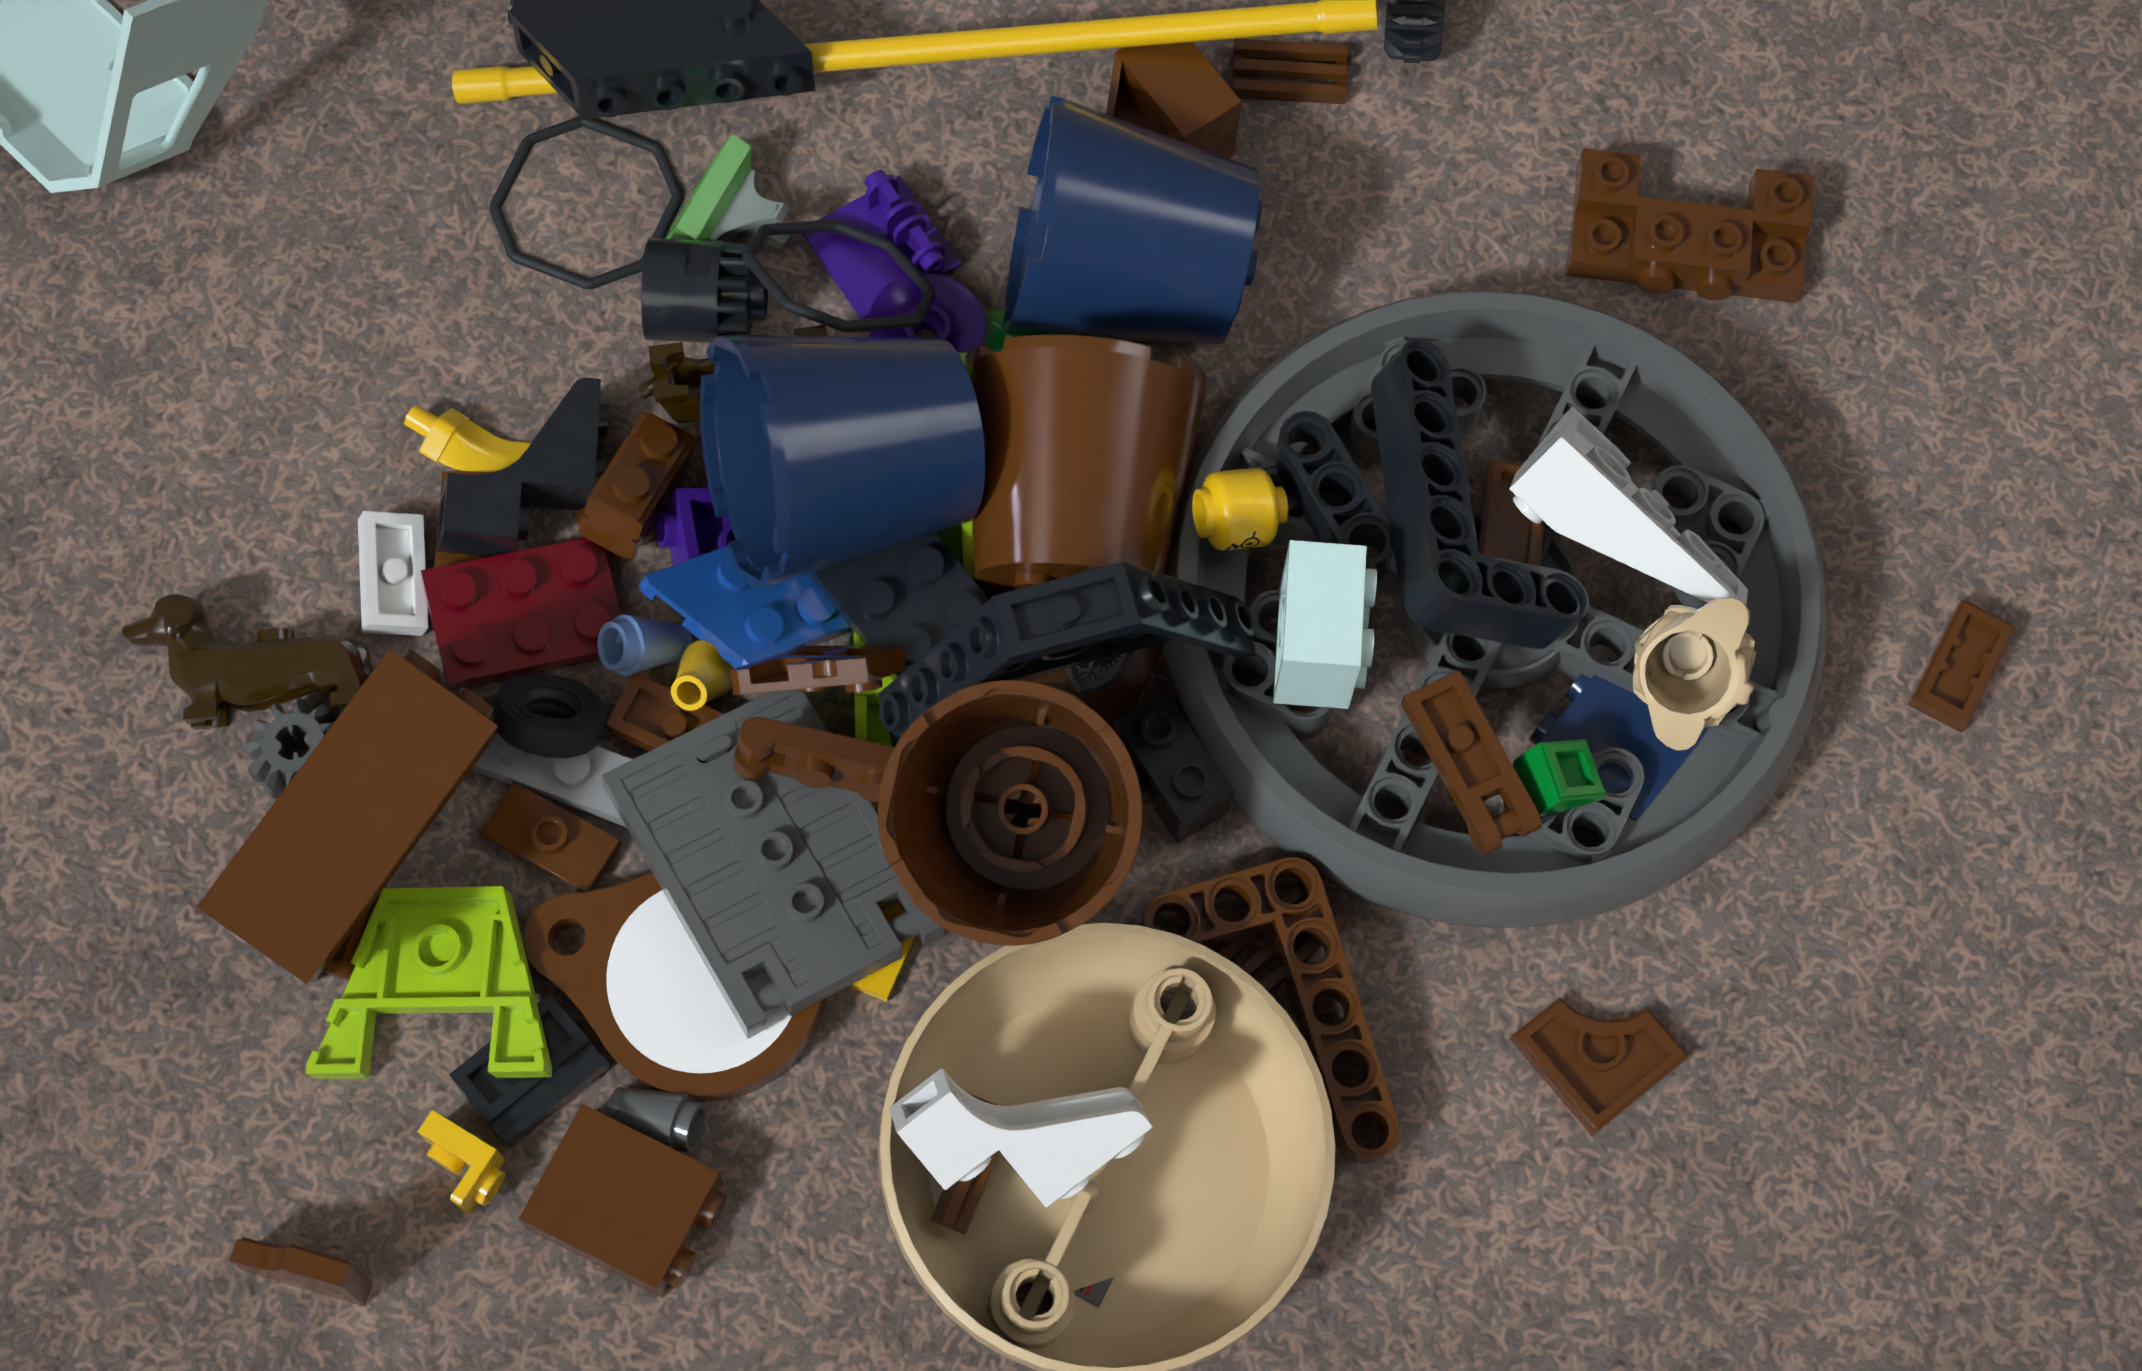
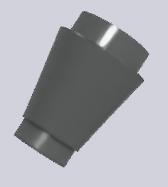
M617 1087L609 1100L606 1116L678 1152L681 1150L692 1153L697 1148L705 1129L707 1107L705 1103L695 1101L693 1097L688 1095L689 1093Z

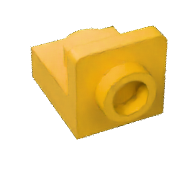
M431 1110L417 1132L432 1145L426 1154L430 1159L458 1176L464 1166L469 1168L452 1193L450 1200L458 1208L470 1214L477 1202L482 1206H486L500 1189L505 1178V1172L501 1171L500 1168L505 1159L497 1149Z

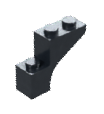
M581 378L577 380L523 455L510 466L487 474H447L440 495L437 552L482 557L513 552L517 539H527L530 524V506L563 510H580L586 506L589 495L606 470V457L597 456L598 437L605 438L610 411L609 402L600 401L601 379Z

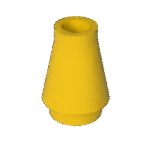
M703 640L693 642L682 654L677 677L671 687V695L674 702L682 709L693 711L701 708L706 702L726 694L732 689L730 670L735 667L723 659L716 647L711 643Z

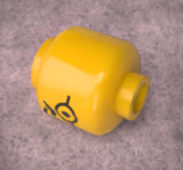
M1262 468L1210 473L1206 477L1202 489H1196L1193 494L1192 511L1194 525L1200 538L1207 537L1210 544L1220 551L1270 545L1277 534L1278 525L1287 521L1288 502L1283 487L1274 486L1271 477Z

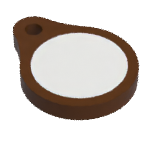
M652 872L612 887L584 893L562 894L549 898L533 910L525 924L523 945L530 963L544 978L562 990L580 1009L612 1057L632 1076L655 1090L689 1093L688 1095L693 1097L695 1101H721L756 1091L781 1076L801 1057L817 1032L824 1014L827 998L791 1017L783 1005L766 1014L768 1029L747 1039ZM571 926H582L585 932V941L581 949L571 955L556 953L555 941L559 933ZM765 972L746 981L752 992L770 984Z

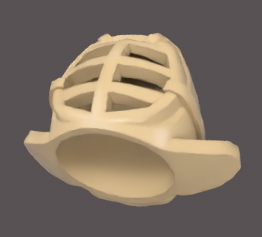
M1732 597L1718 598L1700 609L1684 605H1671L1665 609L1664 616L1651 624L1635 641L1634 693L1648 705L1656 737L1667 747L1677 751L1689 749L1697 742L1705 727L1719 725L1725 715L1737 704L1748 703L1749 695L1754 689V685L1749 682L1756 652L1754 651L1755 640L1746 632L1750 621V612L1742 601Z

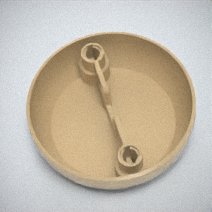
M1094 923L1082 924L1051 940L1035 944L1003 946L973 964L943 990L924 1012L907 1039L890 1078L881 1114L878 1156L881 1190L889 1223L905 1260L921 1286L942 1311L975 1340L1003 1357L1037 1371H1181L1219 1354L1245 1337L1272 1313L1299 1278L1316 1247L1327 1217L1334 1183L1335 1137L1332 1112L1325 1085L1309 1046L1288 1013L1260 983L1238 965L1208 947L1174 933L1140 925ZM1175 993L1166 1013H1164L1160 1004L1161 997ZM1189 1000L1192 1005L1193 1016L1186 1020H1179ZM943 1068L951 1079L965 1092L999 1106H1014L1124 1087L1129 1089L1141 1102L1153 1128L1144 1134L1142 1142L1134 1151L1122 1158L1110 1159L1091 1174L1089 1182L1081 1191L1066 1199L1059 1198L1047 1208L1000 1152L968 1232L964 1235L930 1221L943 1188L898 1135L889 1107ZM1114 1277L1099 1308L1074 1294L1075 1290ZM1034 1282L1020 1309L1016 1301L1017 1289L1025 1283ZM1048 1289L1052 1298L1051 1309L1043 1315L1034 1316Z

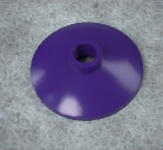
M922 273L935 288L936 297L923 323L914 327L868 331L869 337L918 338L915 334L920 330L926 329L932 331L937 338L948 341L958 353H968L977 346H983L986 334V320L979 301L964 285L947 276ZM908 275L898 278L889 283L877 295L871 306L868 319L913 315L924 293Z

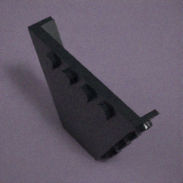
M511 0L509 5L508 21L513 26L518 52L583 120L658 110H673L715 103H731L772 96H788L816 91L812 52L759 0Z
M1125 562L994 595L878 693L881 722L885 729L889 731L892 746L895 748L902 735L921 714H924L939 701L969 686L1001 680L1021 681L1171 640L1242 659L1256 655L1251 635L1255 631L1253 618L1246 605L1238 597Z

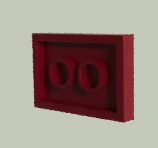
M587 538L421 570V580L448 691L600 660L597 647L600 629L605 623L621 615L605 548Z

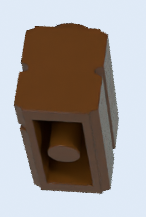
M642 412L632 428L630 436L626 437L589 495L578 532L588 540L625 559H633L653 527L657 513L662 511L686 473L690 461L689 458L696 443V439L692 434L650 412Z

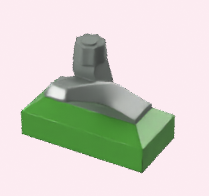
M731 133L717 151L666 239L719 241L725 237L742 232L754 236L757 229L764 224L783 223L782 221L789 210L784 203L765 199L757 193L754 185L755 171L751 169V146ZM790 234L767 236L764 242L780 250L787 242Z

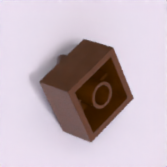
M1193 42L1126 47L1115 52L1106 114L1229 159L1234 156L1242 101Z

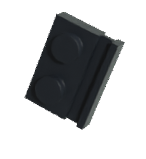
M548 994L537 1005L552 1064V1077H494L488 1072L491 1041L449 1074L454 1083L509 1149L610 1068L607 1060L597 1051L551 994Z

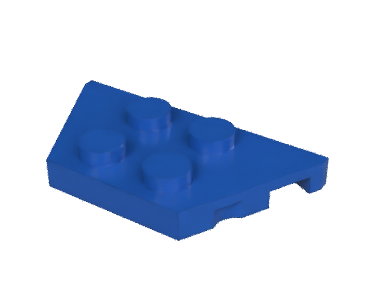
M727 546L645 575L638 585L642 594L651 601L657 595L686 618L682 626L698 639L714 645L719 655L735 668L802 646H817L845 635L851 628L808 574L773 586L754 588L740 576L730 558Z

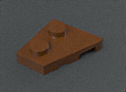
M903 645L802 646L731 669L730 673L733 695L785 690L814 692L839 685H845L846 692H865L882 688V678L906 670Z

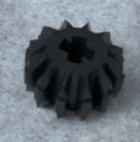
M1387 0L1384 50L1390 59L1403 60L1404 63L1420 64L1421 61H1435L1438 58L1442 49L1446 0Z

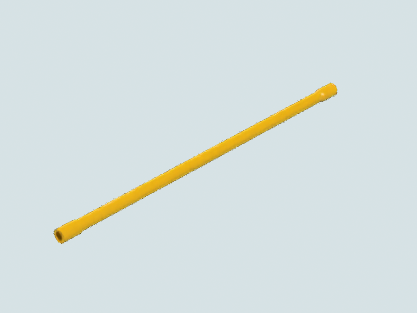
M1320 0L1307 3L808 43L804 45L812 52L813 71L817 73L1311 32L1336 34L1378 30L1377 0ZM493 66L457 69L453 71L452 75L453 94L458 104L507 101L513 97L558 94L532 66L517 68Z

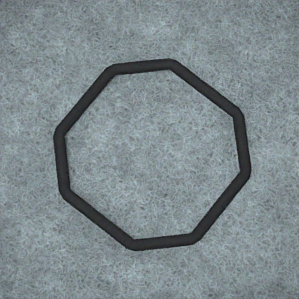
M578 116L528 134L521 141L490 202L489 212L505 251L514 263L583 289H596L642 272L644 254L641 260L598 276L587 278L520 253L501 211V206L532 145L585 127L653 152L672 197L651 238L664 239L683 201V192L665 150L658 142L596 119L583 120Z
M838 220L764 224L757 229L743 252L745 264L782 308L790 313L841 332L851 333L918 326L923 323L936 297L935 288L894 242ZM834 231L887 251L924 294L913 315L847 321L791 300L755 255L767 236Z

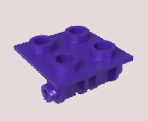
M877 170L871 173L864 182L868 188L866 194L819 219L838 220L891 240L921 273L945 275L961 266V262L900 175L897 177L886 175L884 170ZM834 231L802 233L860 319L869 318L871 306L883 288L894 280L907 275L887 251Z

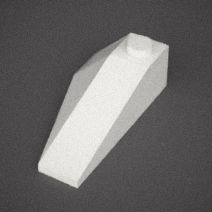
M1574 407L1560 419L1516 472L1509 489L1515 494L1513 501L1517 508L1532 522L1540 524L1544 521L1555 532L1707 603L1718 598L1732 597L1746 605L1748 589L1697 534L1690 530H1685L1680 534L1673 525L1676 523V519L1668 508L1670 504L1657 490L1650 492L1642 487L1639 489L1631 481L1630 475L1626 470L1631 462Z

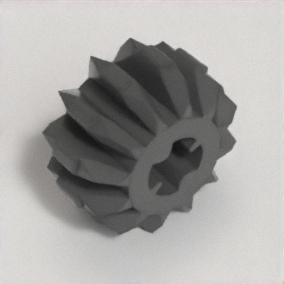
M298 697L294 703L292 713H286L280 704L273 703L271 713L275 719L271 723L253 719L252 728L260 738L244 743V752L248 758L255 760L249 766L248 772L255 782H265L264 791L270 798L277 799L333 725L334 713L329 706L321 704L311 712L307 700ZM304 742H306L310 748L303 757H299L297 752H294L293 759H291L288 751L297 744L300 749H304Z

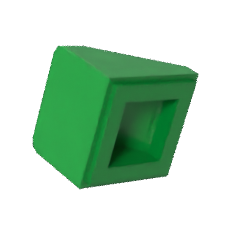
M1586 739L1538 743L1517 757L1513 762V767L1532 799L1540 817L1601 801L1607 797Z

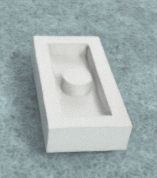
M363 511L358 519L362 633L423 636L428 629L427 601L421 580V570L426 569L423 515Z

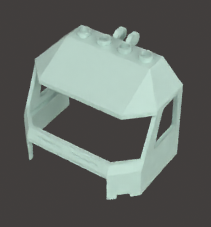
M0 0V145L50 193L99 188L190 150L194 137L260 28L266 0H148L124 9L123 15L107 0ZM200 68L194 81L186 75Z

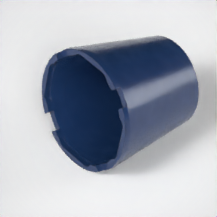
M1049 96L1040 118L1027 169V175L1037 176L1031 209L1019 207L1004 303L1003 323L1006 324L1005 333L1017 336L1079 335L1116 340L1222 344L1232 327L1235 316L1238 314L1244 285L1250 286L1255 274L1257 251L1252 250L1254 236L1260 224L1263 205L1262 200H1259V175L1257 169L1070 100Z
M726 335L716 337L710 343L706 353L710 363L715 362L713 374L701 375L700 422L706 475L716 518L728 516L736 539L728 541L727 551L740 576L750 586L754 588L773 586L967 523L977 514L982 501L985 482V446L977 397L966 366L956 349L948 341L940 338Z

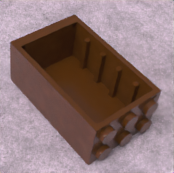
M410 648L403 657L391 649L387 651L197 905V908L305 984L317 980L497 734L498 726L491 721L493 719V711L495 710L492 706L465 687H462L455 696L440 685L442 680L439 673L441 670Z

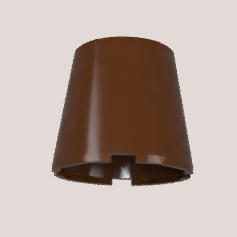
M1019 336L1004 338L1003 351L990 353L991 348L982 345L969 351L965 356L964 364L977 397L985 446L984 491L979 510L972 519L975 580L983 587L1002 594L1119 562L1129 563L1164 574L1206 394L1207 378L1204 372L1198 366L1182 357L1172 358L1171 365L1151 359L1150 346L1092 336Z
M1017 680L992 681L969 686L939 701L924 714H921L902 735L894 748L883 774L878 799V826L884 855L888 865L891 866L899 883L912 899L911 901L932 921L950 932L977 942L1004 946L1035 944L1051 940L1082 925L1097 914L1118 891L1128 875L1139 846L1143 822L1142 795L1137 772L1127 749L1113 728L1096 711L1074 696L1040 683ZM1027 790L1035 794L1033 803H1040L1042 811L1040 816L1029 818L1027 825H1023L1017 822L1019 813L1011 812L1010 809L1011 801L1023 798Z

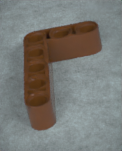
M1283 858L1165 892L1155 897L1147 906L1140 926L1155 929L1153 918L1163 911H1172L1179 914L1186 923L1187 933L1183 937L1208 948L1269 931L1301 1035L1307 1042L1323 1078L1331 1107L1334 1137L1338 1149L1347 1159L1359 1164L1373 1163L1387 1155L1397 1144L1400 1134L1399 1121L1325 889L1316 868L1307 860L1301 858ZM1288 876L1296 878L1305 888V901L1294 905L1284 903L1275 893V880ZM1222 894L1236 895L1246 906V917L1238 922L1223 920L1214 909V899ZM1300 936H1310L1317 939L1324 948V961L1318 965H1308L1301 962L1293 950L1294 940ZM1319 996L1335 998L1343 1008L1344 1017L1342 1023L1337 1026H1327L1319 1022L1313 1014V1000ZM1338 1056H1348L1355 1059L1360 1064L1363 1072L1361 1084L1357 1087L1349 1088L1338 1083L1332 1074L1331 1066L1333 1059ZM1368 1117L1378 1123L1382 1130V1141L1377 1149L1368 1150L1362 1148L1354 1141L1351 1126L1355 1118Z

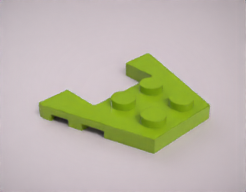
M503 886L383 888L351 963L355 965L353 973L342 998L335 999L326 1018V1021L330 1023L319 1051L312 1050L306 1064L305 1074L312 1078L369 1079L375 1022L378 1014L493 1013L488 1072L496 1078L552 1077V1064L512 894Z

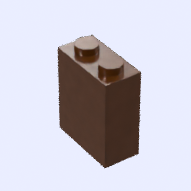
M581 1104L522 1211L519 1220L526 1230L663 1298L669 1285L679 1289L686 1280L697 1255L689 1250L700 1227L707 1230L712 1229L724 1208L727 1195L720 1192L724 1184L720 1172Z

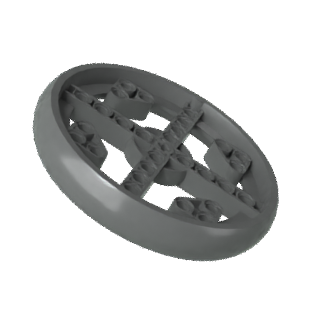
M1489 290L1443 292L1402 299L1365 310L1321 330L1288 350L1260 372L1226 407L1203 439L1188 468L1164 575L1238 597L1245 604L1246 570L1251 548L1227 551L1217 550L1210 544L1207 537L1200 538L1194 525L1192 511L1193 494L1196 489H1202L1206 477L1213 472L1262 468L1271 477L1275 487H1283L1288 502L1287 521L1278 525L1277 534L1273 541L1286 547L1289 546L1290 540L1319 542L1279 476L1274 463L1281 426L1285 419L1293 413L1301 411L1316 412L1324 416L1332 426L1353 413L1348 433L1349 447L1363 461L1371 463L1381 462L1377 432L1369 430L1364 424L1367 421L1375 420L1371 382L1375 375L1406 342L1413 339H1423L1435 345L1446 357L1450 368L1454 396L1462 398L1469 405L1467 408H1456L1460 438L1472 433L1478 424L1487 394L1486 383L1483 379L1517 381L1563 392L1536 448L1560 419L1574 407L1604 436L1613 417L1616 416L1653 442L1676 465L1660 473L1651 491L1657 490L1662 497L1665 495L1678 496L1685 501L1688 506L1687 509H1676L1670 505L1668 506L1676 519V523L1673 525L1680 534L1685 530H1690L1697 534L1748 589L1746 607L1750 612V621L1746 632L1755 640L1754 651L1756 656L1749 682L1754 685V689L1749 695L1750 698L1747 704H1737L1729 711L1730 714L1725 715L1719 725L1705 727L1707 731L1697 747L1637 821L1630 818L1629 814L1643 785L1645 777L1643 766L1638 758L1628 750L1620 748L1604 749L1591 753L1597 771L1606 764L1620 765L1630 775L1631 786L1629 790L1619 794L1609 793L1604 790L1607 797L1601 801L1544 816L1541 819V829L1524 837L1519 835V833L1502 840L1503 845L1501 848L1483 856L1475 847L1470 835L1438 829L1417 822L1439 777V773L1432 760L1426 766H1414L1405 761L1401 755V751L1409 747L1420 748L1427 753L1406 713H1404L1364 796L1341 782L1323 767L1299 742V740L1311 739L1323 731L1327 725L1331 708L1319 707L1314 712L1302 713L1295 710L1290 704L1273 703L1277 635L1266 632L1259 624L1268 618L1278 619L1280 590H1270L1259 595L1249 608L1255 627L1254 634L1251 635L1256 652L1255 656L1242 659L1176 640L1161 643L1169 683L1178 708L1233 790L1232 802L1274 844L1290 857L1307 860L1316 868L1320 877L1329 883L1371 903L1413 917L1460 926L1488 928L1539 927L1591 918L1631 905L1667 888L1712 859L1749 825L1771 799L1792 766L1810 727L1822 685L1828 645V593L1822 554L1811 516L1795 479L1770 437L1748 409L1716 377L1682 351L1650 332L1613 315L1566 300L1529 293ZM1577 398H1592L1602 408L1594 410L1585 408L1579 403ZM1298 442L1290 447L1295 452L1302 454L1311 444ZM1327 492L1320 495L1326 503L1332 506H1342L1349 503L1343 495L1337 492ZM1480 514L1473 515L1476 540L1478 537ZM1729 520L1735 522L1743 530V534L1734 535L1728 533L1721 527L1719 521ZM1544 523L1540 566L1562 570L1570 573L1580 581L1571 557L1558 540L1555 539L1557 532ZM1358 542L1352 545L1369 546L1370 544ZM1367 548L1366 557H1374L1375 555L1370 553ZM1392 556L1389 569L1384 578L1377 583L1376 589L1401 600L1395 556ZM1673 587L1682 605L1700 609L1707 604V602ZM1401 602L1403 618L1409 637L1419 655L1428 664L1417 689L1459 670L1473 696L1477 699L1480 690L1500 691L1517 688L1553 670L1574 681L1580 674L1589 678L1596 675L1634 693L1635 641L1644 631L1594 607L1589 606L1586 615L1553 644L1545 649H1532L1421 627L1409 618ZM1461 644L1470 645L1479 652L1481 659L1471 662L1462 660L1456 656L1453 647ZM1594 645L1607 646L1613 650L1617 660L1614 662L1600 661L1593 655L1590 647ZM1241 669H1251L1258 672L1264 681L1257 686L1248 687L1237 682L1233 674ZM1386 799L1396 801L1403 807L1406 816L1395 820L1384 818L1376 810L1375 803ZM1502 801L1499 807L1498 814L1507 810L1504 801ZM1582 826L1590 828L1600 838L1601 845L1591 848L1582 846L1574 838L1572 829Z

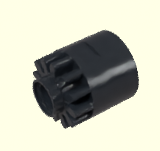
M648 238L644 252L641 290L642 328L645 340L711 343L716 337L751 335L753 321H766L769 291L743 260V252L749 243Z

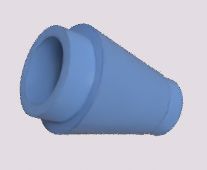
M622 614L615 617L612 621L605 623L600 629L597 641L598 654L601 662L607 669L617 671L624 676H629L681 659L684 650L692 644V636L690 631L682 626V623Z

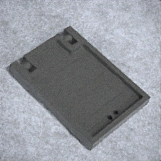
M796 690L768 692L602 774L603 787L747 1039L768 1029L766 1014L784 1005L791 1017L901 959L903 951L901 943L918 935L925 946L944 934L942 926L932 921L911 901L912 899L899 883L891 866L888 865L879 835L878 814L869 800L862 798L857 792L830 786L826 788H812L799 783L795 778L767 772L761 778L747 779L735 771L733 756L738 744L739 729L742 723L749 718L764 717L828 732L805 693L797 692ZM698 759L702 761L707 760V763H701L698 761ZM898 902L904 913L887 921L881 910ZM765 972L770 984L752 992L746 981Z

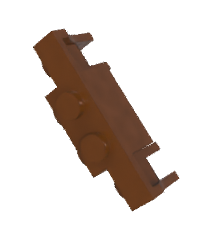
M1588 148L1582 149L1576 169L1566 276L1639 284V288L1643 291L1657 294L1669 292L1673 288L1696 291L1699 297L1707 300H1723L1732 295L1797 303L1803 291L1806 237L1812 225L1814 175L1756 169L1748 186L1747 209L1638 196L1641 155Z

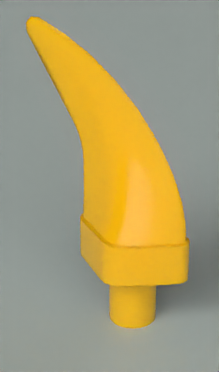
M416 404L410 409L404 420L405 426L425 437L419 453L436 463L439 462L464 472H495L502 470L516 462L531 444V442L501 439L470 421L469 417L454 408H450L437 417Z

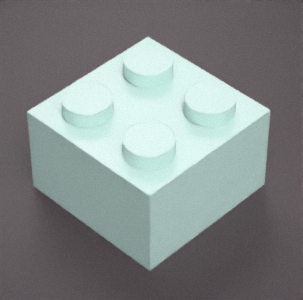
M1290 540L1280 584L1273 703L1349 709L1354 688H1365L1367 667L1372 665L1374 649V629H1368L1370 607H1374L1377 587V569L1366 568L1367 546Z

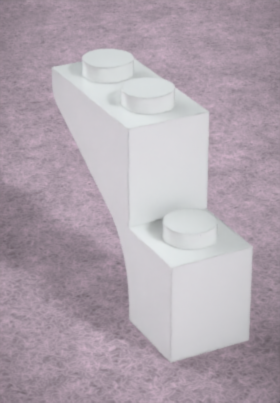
M943 1068L889 1107L896 1132L944 1190L948 1189L958 1180L968 1181L976 1177L988 1166L991 1161V1155L999 1150L1046 1208L1059 1198L1066 1199L1077 1194L1087 1185L1094 1171L1112 1158L1119 1159L1130 1154L1140 1145L1144 1134L1153 1128L1141 1102L1129 1089L1124 1087L1014 1106H999L983 1102L965 1092L951 1079Z

